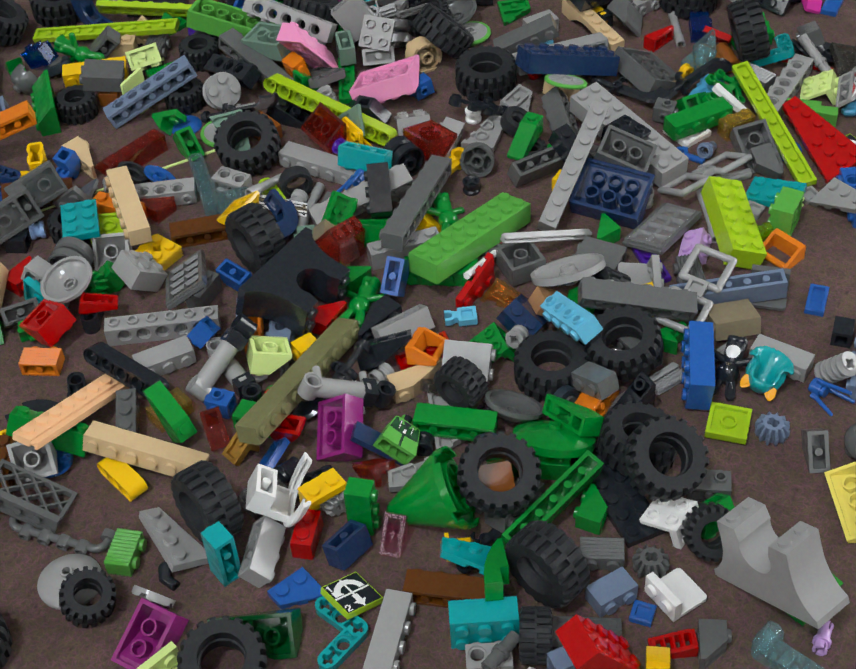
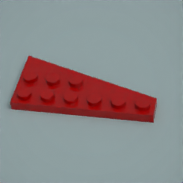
M794 96L782 104V110L790 123L795 127V132L802 139V144L812 161L816 163L818 171L825 178L826 184L834 177L836 178V175H839L840 168L856 166L855 143L798 97Z

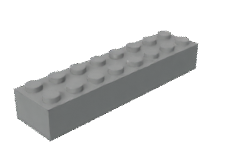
M595 82L570 97V112L582 122L593 100L609 106L607 115L598 133L599 137L602 135L604 126L623 115L630 116L651 130V134L643 139L658 145L647 173L655 175L654 183L658 187H663L687 173L689 158L599 83Z

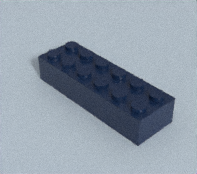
M524 43V45H518L515 64L528 74L617 76L620 57L604 45H598V47L584 45L579 47L575 44H569V46L554 44V46H549L545 43H540L539 45Z

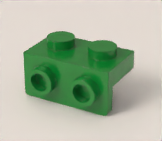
M332 191L322 221L326 219L346 233L351 226L353 213L357 210L358 199L351 198L338 191Z

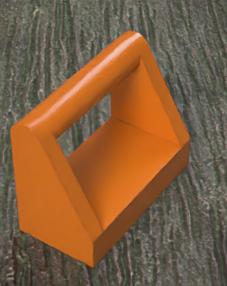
M778 228L773 230L763 242L766 251L774 246L791 257L787 263H784L767 252L765 260L776 267L791 269L804 259L806 245Z
M418 327L412 339L405 346L407 364L436 366L443 354L446 338L426 327ZM427 346L438 347L433 356L423 352Z

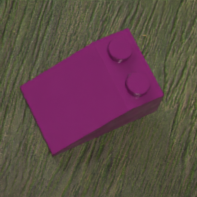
M141 597L111 661L126 669L138 668L169 642L172 641L176 645L189 619Z

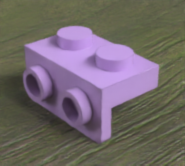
M704 227L689 230L683 234L678 256L690 255L696 244H702L710 248L712 238ZM700 252L698 255L700 263L702 265L706 264L709 255Z

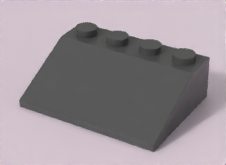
M617 47L615 54L620 57L617 72L626 77L627 81H630L634 88L643 92H651L660 86L665 90H670L676 86V72L652 51Z

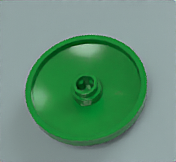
M538 420L525 422L513 429V433L517 435L516 439H525L527 447L532 446L536 451L535 455L561 459L578 458L587 450L592 453L595 449V436L580 437L557 421Z

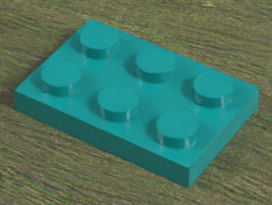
M755 176L746 192L748 201L751 200L770 207L771 203L774 204L776 193H780L783 186L805 193L807 183Z
M96 199L60 205L63 237H75L80 240L100 237Z

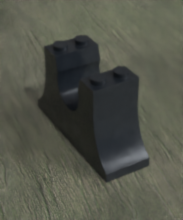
M305 227L239 287L235 314L243 313L247 317L268 319L283 325L299 336H303L307 332L310 333L316 325L314 321L318 313V300L312 295L319 297L327 303L344 300L348 293L346 289L350 282L349 275L351 269L324 253L316 244L312 230Z

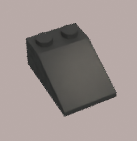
M766 119L732 128L729 137L735 152L749 153L750 148L770 142L777 151L778 162L783 165ZM750 161L744 164L745 168L751 169L752 174L758 173L753 170Z

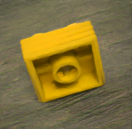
M160 234L152 235L151 242H146L135 250L136 252L145 251L152 254L153 259L163 266L164 271L183 256L182 246Z

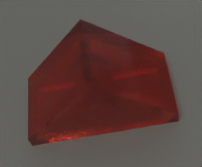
M174 196L139 199L145 203L148 218L158 224L177 211Z

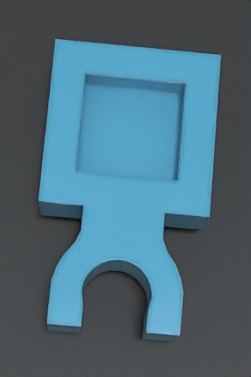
M475 306L458 307L457 311L444 310L445 326L458 323L459 326L478 324Z

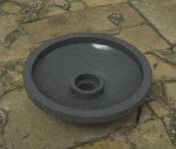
M475 0L446 1L452 13L451 17L461 25L468 22L477 9Z
M504 389L490 390L485 394L484 400L487 406L492 411L498 412V416L508 423L531 422L543 416V406L525 394Z

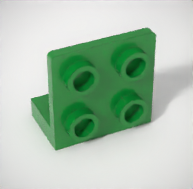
M495 322L468 341L492 344L494 346L493 349H496V360L503 356L505 359L509 358L514 362L515 348L510 347L506 343L505 336L507 333Z

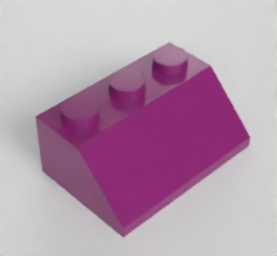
M345 393L318 402L316 461H352L362 458V446L350 441L354 424L357 421L363 424L364 410L362 398Z

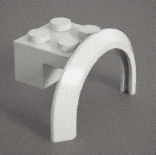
M304 452L294 470L288 488L277 485L278 470L258 463L248 480L246 509L281 521L288 528L299 522L311 505V501L305 503L303 498L294 512L298 494L297 488L300 487L306 472L312 464V459Z

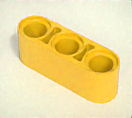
M105 457L96 464L100 473L130 502L148 490L144 479L127 463Z

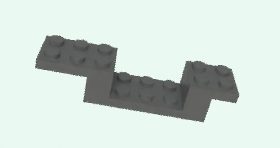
M49 160L3 188L8 197L0 201V244L44 217L40 207L68 190Z

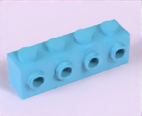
M558 291L547 297L540 305L544 311L542 313L543 317L548 322H552L558 329L561 328L566 335L570 334L576 342L579 340L586 345L603 330L593 314Z

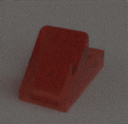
M219 406L199 412L211 451L226 447L230 440Z
M375 458L352 463V468L361 479L374 480L375 487H381L382 474L386 473V470L395 468V460Z

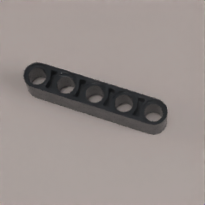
M98 342L86 348L83 352L87 363L125 386L136 388L137 393L144 397L143 390L159 380L168 391L170 389L169 383L164 377L104 342Z

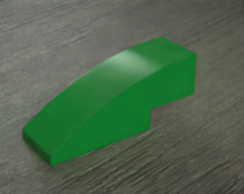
M498 538L492 545L484 564L485 602L504 600L503 585L509 584V565L502 538Z

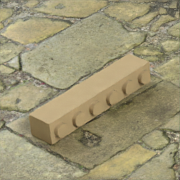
M127 166L106 170L105 184L112 199L117 218H119L121 229H123L125 240L129 239L131 246L151 242L150 226Z
M93 421L83 434V451L172 477L200 460L209 461L208 453L97 421Z

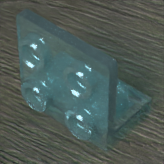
M711 29L693 45V51L681 61V66L689 63L690 66L694 67L695 71L715 58L717 54L715 30Z

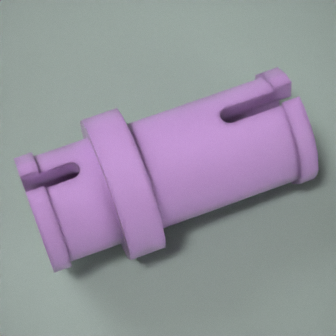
M831 621L826 622L818 629L817 634L813 636L812 651L816 652V655H826L827 649L831 647L832 641L830 637L834 628V624L830 623Z

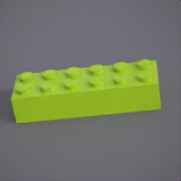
M709 176L701 190V195L719 251L737 258L735 267L752 269L753 264L761 265L767 252L742 182L735 179Z

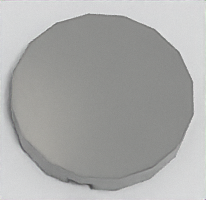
M134 585L131 591L132 594L168 608H173L176 601L137 585Z

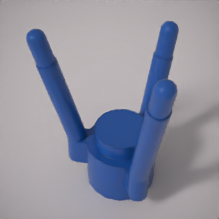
M357 169L337 191L342 192L344 189L348 190L352 185H359L360 182L364 181V170Z
M817 377L809 384L808 391L811 392L810 397L829 416H833V413L819 397L824 398L830 392L846 401L855 403L854 399L842 394L852 395V392Z

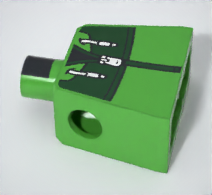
M406 414L401 417L395 416L383 429L373 446L401 464L406 465L416 456L420 430L412 425L413 419L411 416Z

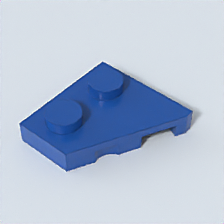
M303 567L267 591L268 596L280 609L290 608L293 605L308 604V601L323 596L320 593L321 586Z

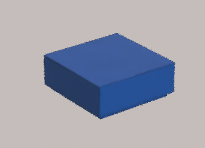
M635 599L629 621L651 628L657 605Z

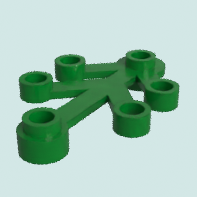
M718 69L714 75L709 74L705 77L707 84L715 85L720 83L731 94L733 90L735 98L742 104L746 102L741 92L743 89L735 76L731 78L722 69ZM718 80H723V81L729 83V85H728V84H725V83H723V82H721V81H718ZM707 92L702 97V101L704 103L719 98V96L714 92Z

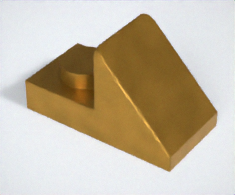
M236 432L222 455L232 464L240 466L250 450L259 452L260 446L239 442Z

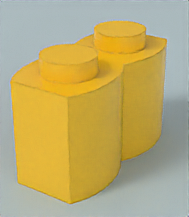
M42 142L29 143L27 145V163L29 170L32 171L48 160Z

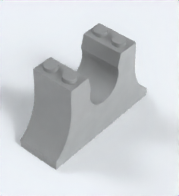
M750 497L746 498L717 521L722 541L723 557L721 564L714 568L715 575L819 629L850 603L848 595L839 586L828 567L822 549L819 529L799 521L786 533L778 537L771 526V517L766 505Z

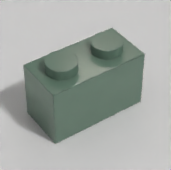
M351 31L334 32L340 65L349 66L357 64Z

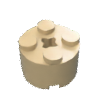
M424 36L417 37L406 44L405 58L419 55V72L421 73L424 72L426 74L434 71L437 68L438 62L440 63L442 60L441 49Z

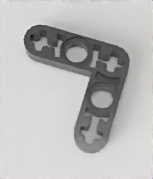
M317 67L309 69L312 77L308 79L309 88H319L345 78V68Z

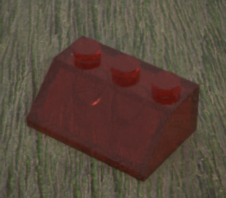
M321 102L300 128L323 150L333 155H336L332 151L333 143L338 138H343L347 141L346 123Z
M433 120L403 128V136L422 149L424 159L427 161L431 155L445 157L458 137L457 133Z
M352 216L327 230L315 242L329 257L346 266L364 254L365 229L362 227V223L355 216Z

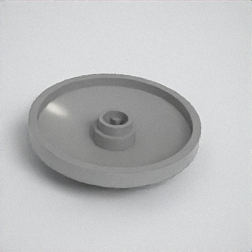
M578 254L546 263V265L532 271L530 276L532 283L536 286H570L581 281L583 277H589L598 273L606 266V262L602 254Z

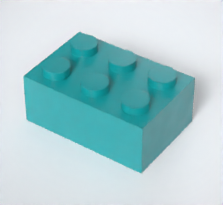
M517 596L503 597L504 600L486 602L485 598L448 601L451 649L465 650V644H472L474 642L494 643L502 641L510 631H514L519 635Z

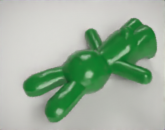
M73 32L69 33L70 40L66 39L62 34L54 42V51L70 56L71 63H74L75 60L77 62H85V59H105L102 53L92 52L86 46L78 47Z
M439 192L427 214L439 216L438 222L441 226V231L457 222L459 220L457 215L463 214L465 209L463 207L452 209L449 194Z
M365 276L358 293L347 290L346 296L351 298L348 309L339 318L351 319L355 315V320L358 321L359 328H361L366 314L370 310V303L376 302L384 295H387L384 293L377 294L381 290L380 280L377 277Z

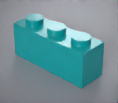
M345 141L338 145V166H343L345 169H362L367 171L366 164L388 162L389 170L392 168L393 151L350 141Z
M218 521L208 526L200 534L210 571L226 587L239 578L238 573L241 565L234 537Z

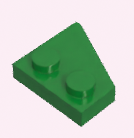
M504 0L497 2L503 26H507L531 11L528 0Z

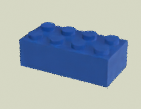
M689 321L688 328H684L683 340L685 341H681V353L684 355L681 357V368H684V372L681 374V384H684L681 400H685V409L709 410L715 390L713 322Z

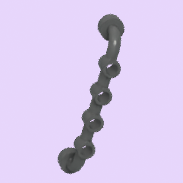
M12 516L9 517V526L12 530L19 533L18 537L20 539L29 541L32 536L37 537L36 541L41 545L48 546L50 541L55 542L57 549L67 551L70 546L75 548L74 552L76 554L86 555L87 552H103L111 545L116 532L105 528L100 536L103 541L100 544H92L85 539H73L67 534L58 535L48 529L40 530L30 524L22 525L17 522L18 519Z

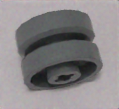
M67 236L57 242L47 262L53 265L63 258L80 256L92 265L95 256L87 243L78 238Z

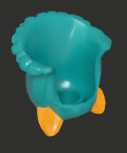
M759 346L750 350L749 354L754 357L747 364L746 372L740 380V387H750L752 391L764 394L767 401H772L776 397L777 390L784 383L786 375L794 374V365L789 357L781 351L768 346Z

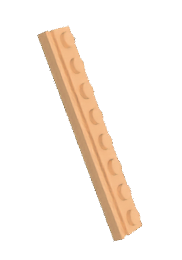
M104 374L14 431L12 439L28 447L34 446V449L38 450L116 398V390L130 388Z

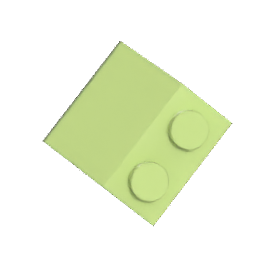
M252 335L248 339L246 352L250 374L256 376L270 375L292 359V352L287 337Z

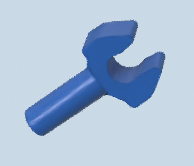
M677 147L689 158V161L699 164L705 163V158L690 154L688 147Z

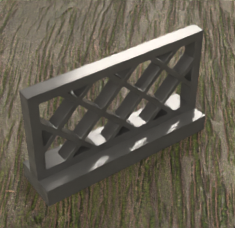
M4 459L0 461V482L3 487L0 488V511L40 530L48 529L56 533L60 522L78 493ZM2 467L11 470L12 474L2 475ZM19 478H29L31 483L22 484ZM15 479L17 485L7 487L5 481ZM39 486H46L50 491L41 493ZM34 488L36 494L26 495L24 489ZM19 490L22 497H16L10 494V492ZM64 494L70 498L66 501H60L57 495ZM53 496L55 503L46 504L43 498ZM39 499L41 505L36 506L29 501ZM58 508L59 516L49 512L48 509Z

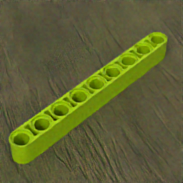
M278 73L266 78L263 82L264 88L268 92H276L279 97L329 121L351 109L347 105ZM362 113L365 136L363 137L385 146L389 140L398 135L395 128Z

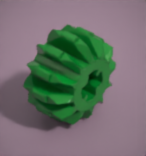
M96 270L92 271L91 281L84 293L108 294L107 289L110 287L107 285L108 279H104L105 274L99 273Z

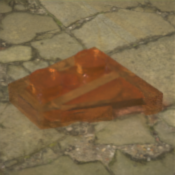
M496 278L480 301H494L496 306L506 308L521 293L504 281Z

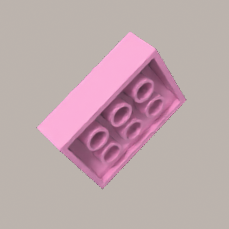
M419 55L361 72L349 91L352 100L362 95L375 98L382 104L388 99L395 100L401 95L415 93L419 85Z

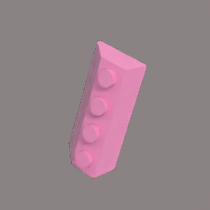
M282 23L276 41L291 52L294 51L303 57L305 62L312 68H338L333 54L325 45L317 42L316 38L311 37L297 23Z

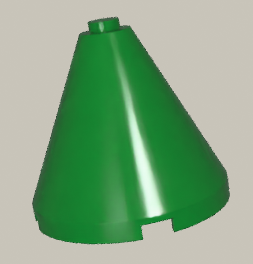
M443 446L436 449L387 504L385 513L389 521L395 524L469 530L478 526L480 518H475L474 512L476 508L474 506L469 507L466 504V498L461 497L459 492L460 487L457 486L458 465L453 459L457 454L451 448Z

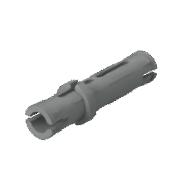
M806 33L797 39L808 55L814 59L816 68L818 67L821 72L832 69L826 62L827 59L820 54Z

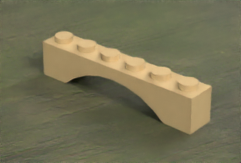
M562 0V13L570 21L577 20L583 23L592 34L601 32L608 38L609 50L615 52L618 46L624 47L625 40L595 11L589 9L580 12L570 0Z

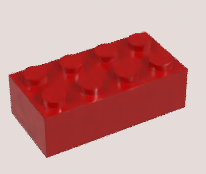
M576 614L555 631L576 669H640L641 663L634 654L630 653L628 641L622 635L618 636L612 630L604 629L601 624L593 623L589 618L585 619Z

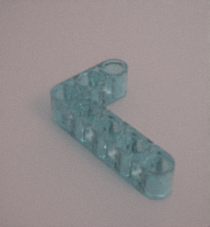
M193 153L188 157L191 174L195 179L196 189L206 216L222 214L234 200L245 196V189L249 187H239L216 193L203 155Z

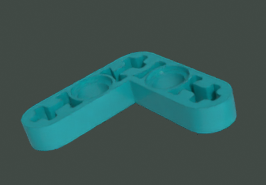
M789 34L777 35L774 38L777 48L770 50V55L767 58L750 63L761 67L793 57L795 50Z
M321 596L315 601L317 615L339 630L340 633L319 654L317 659L319 669H338L368 637L369 629L367 623L359 616H355L342 623L337 622L336 618L342 614L324 596ZM329 604V609L325 607L321 609L322 605L327 606ZM354 627H355L356 629H358V630H359L360 628H362V631H363V632L357 631V632L355 633ZM342 642H347L350 645L346 650L337 648ZM332 658V663H331V664H330V663L324 664V660H325V659L329 661V660Z

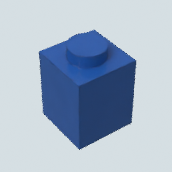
M206 316L197 323L187 337L194 346L201 349L221 328Z

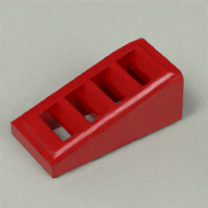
M670 25L645 35L643 48L654 53L673 40L674 26Z
M84 292L80 295L79 314L118 309V295Z
M694 628L648 638L647 640L648 646L660 644L661 647H666V643H670V659L698 656L699 647ZM675 642H679L680 647L677 648Z

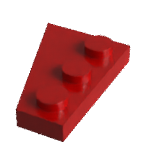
M487 252L484 256L486 261L482 267L478 265L475 269L473 280H468L455 298L456 311L458 307L472 306L473 302L477 298L482 297L484 291L494 284L493 254Z

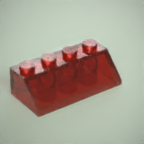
M154 128L100 161L95 166V169L107 176L106 170L117 168L118 164L122 161H131L144 166L168 151L165 135Z

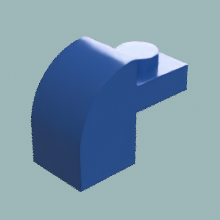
M62 146L52 158L57 165L56 171L61 178L71 177L76 179L80 172V159L74 150Z

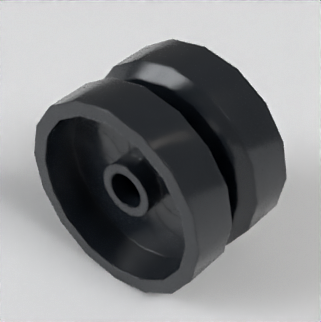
M405 136L392 138L383 148L393 151L392 167L404 163L411 177L416 175L423 165L424 152Z

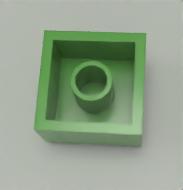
M783 186L780 193H776L774 204L771 203L768 214H771L766 224V227L769 228L768 235L776 228L789 236L792 235L800 219L804 197L803 191Z

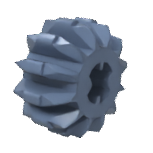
M769 411L767 415L761 414L755 422V436L759 437V442L766 441V445L773 443L776 447L778 442L783 444L790 435V422L786 421L785 416H779L778 412L771 414Z

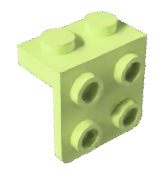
M831 69L805 78L801 86L800 99L810 100L826 94L832 105H836L839 77Z

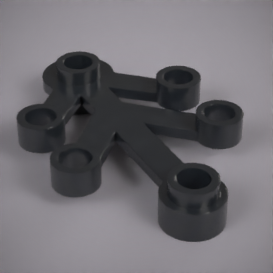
M471 92L468 93L467 100L461 99V95L453 93L448 102L449 105L454 107H461L462 103L467 104L468 110L473 112L484 110L483 113L489 116H502L508 106L494 104V99L484 96L482 102L477 99V94Z

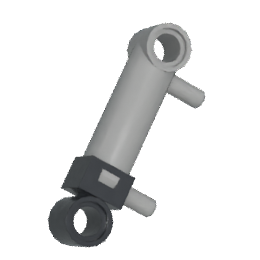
M243 313L236 316L230 328H227L220 338L222 340L199 373L189 381L185 390L203 402L205 396L210 393L214 384L237 352L243 350L248 343V339L255 333L258 325Z
M220 337L210 338L206 342L209 358L222 341ZM234 357L224 370L223 375L233 386L234 392L240 400L245 399L257 402L263 396L261 386L258 383L267 379L268 375L252 376L249 371L246 372Z
M317 365L312 367L313 372H308L304 375L297 390L299 396L308 401L314 400L316 397L330 399L346 393L362 398L364 407H373L375 405L378 408L388 407L396 393V388L391 382L382 380L377 384L376 379L367 378L365 371L359 372L360 382L324 378L321 375L320 367Z

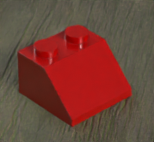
M43 299L19 324V327L41 344L52 347L59 342L60 337L66 331L72 328L76 318L64 304Z

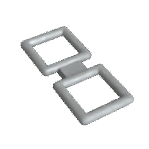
M725 151L699 165L692 173L687 172L665 186L659 187L657 191L660 194L684 197L703 187L709 176L714 174L725 175L752 160L753 156L748 153ZM727 158L737 159L723 168L714 166ZM688 179L697 181L684 189L673 188Z
M702 244L694 246L678 276L680 279L687 281L684 289L697 292V303L704 307L696 321L704 322L713 307V301L704 298V294L707 290L715 293L722 291L737 264V258ZM700 252L728 263L717 284L688 274ZM677 286L671 287L672 289L682 290V288ZM654 317L659 324L681 333L684 332V328H688L667 318Z

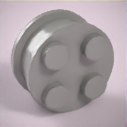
M216 73L204 82L202 88L203 98L210 107L222 110L224 103L235 105L241 96L240 83L230 73Z

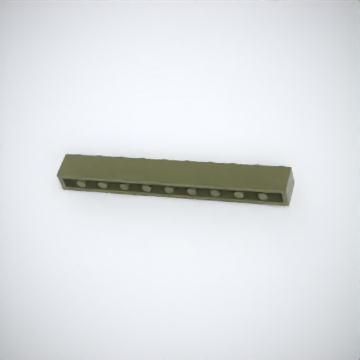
M337 318L235 424L239 442L260 446L303 400L297 390L304 375L308 372H313L312 367L317 365L320 367L322 377H324L331 369L330 365L334 361H338L358 340L360 328L357 320Z

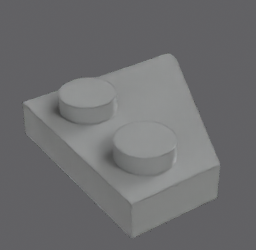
M518 84L500 101V106H518L528 112L533 91Z

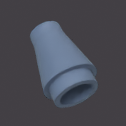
M714 141L700 143L697 147L698 156L703 159H709L717 149V144Z

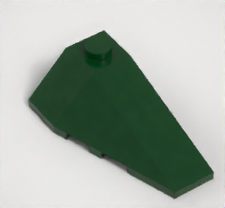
M300 608L230 616V620L234 621L236 617L243 620V625L249 623L254 627V632H259L262 637V643L265 645L267 658L274 660L297 658L303 633Z

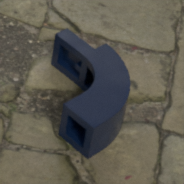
M71 0L76 14L84 25L114 23L99 13L93 0Z
M272 189L263 202L275 216L276 223H278L279 229L284 235L283 238L287 242L298 225L297 210L291 200L285 201L276 189Z

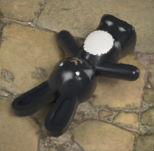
M729 335L724 355L714 349V358L721 362V364L716 369L713 396L716 395L722 384H725L726 400L733 401L735 399V382L739 377L738 367L747 366L752 359L743 358L748 347L746 338Z

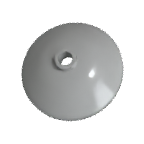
M69 256L57 261L47 270L42 278L40 285L42 296L48 301L51 300L61 304L78 298L87 289L91 281L92 267L90 263L80 256Z
M68 554L53 560L43 569L38 579L37 590L41 600L49 607L61 610V607H59V589H61L62 581H66V576L69 573L73 575L74 570L77 568L82 571L84 566H88V570L98 567V572H101L102 569L99 563L92 557L84 554ZM89 588L82 589L75 594L74 599L77 603L85 605L98 592Z

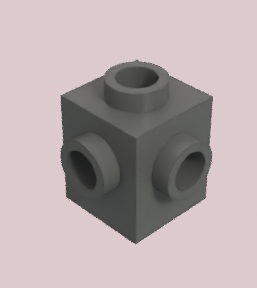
M658 97L653 107L652 120L664 123V116L679 112V109H676L677 101Z

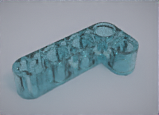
M767 621L753 638L751 647L752 657L769 669H825L784 643V631L780 625L773 621Z

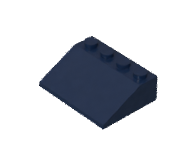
M587 157L569 200L570 210L572 213L598 220L601 219V214L605 213L616 224L635 229L643 220L655 175Z

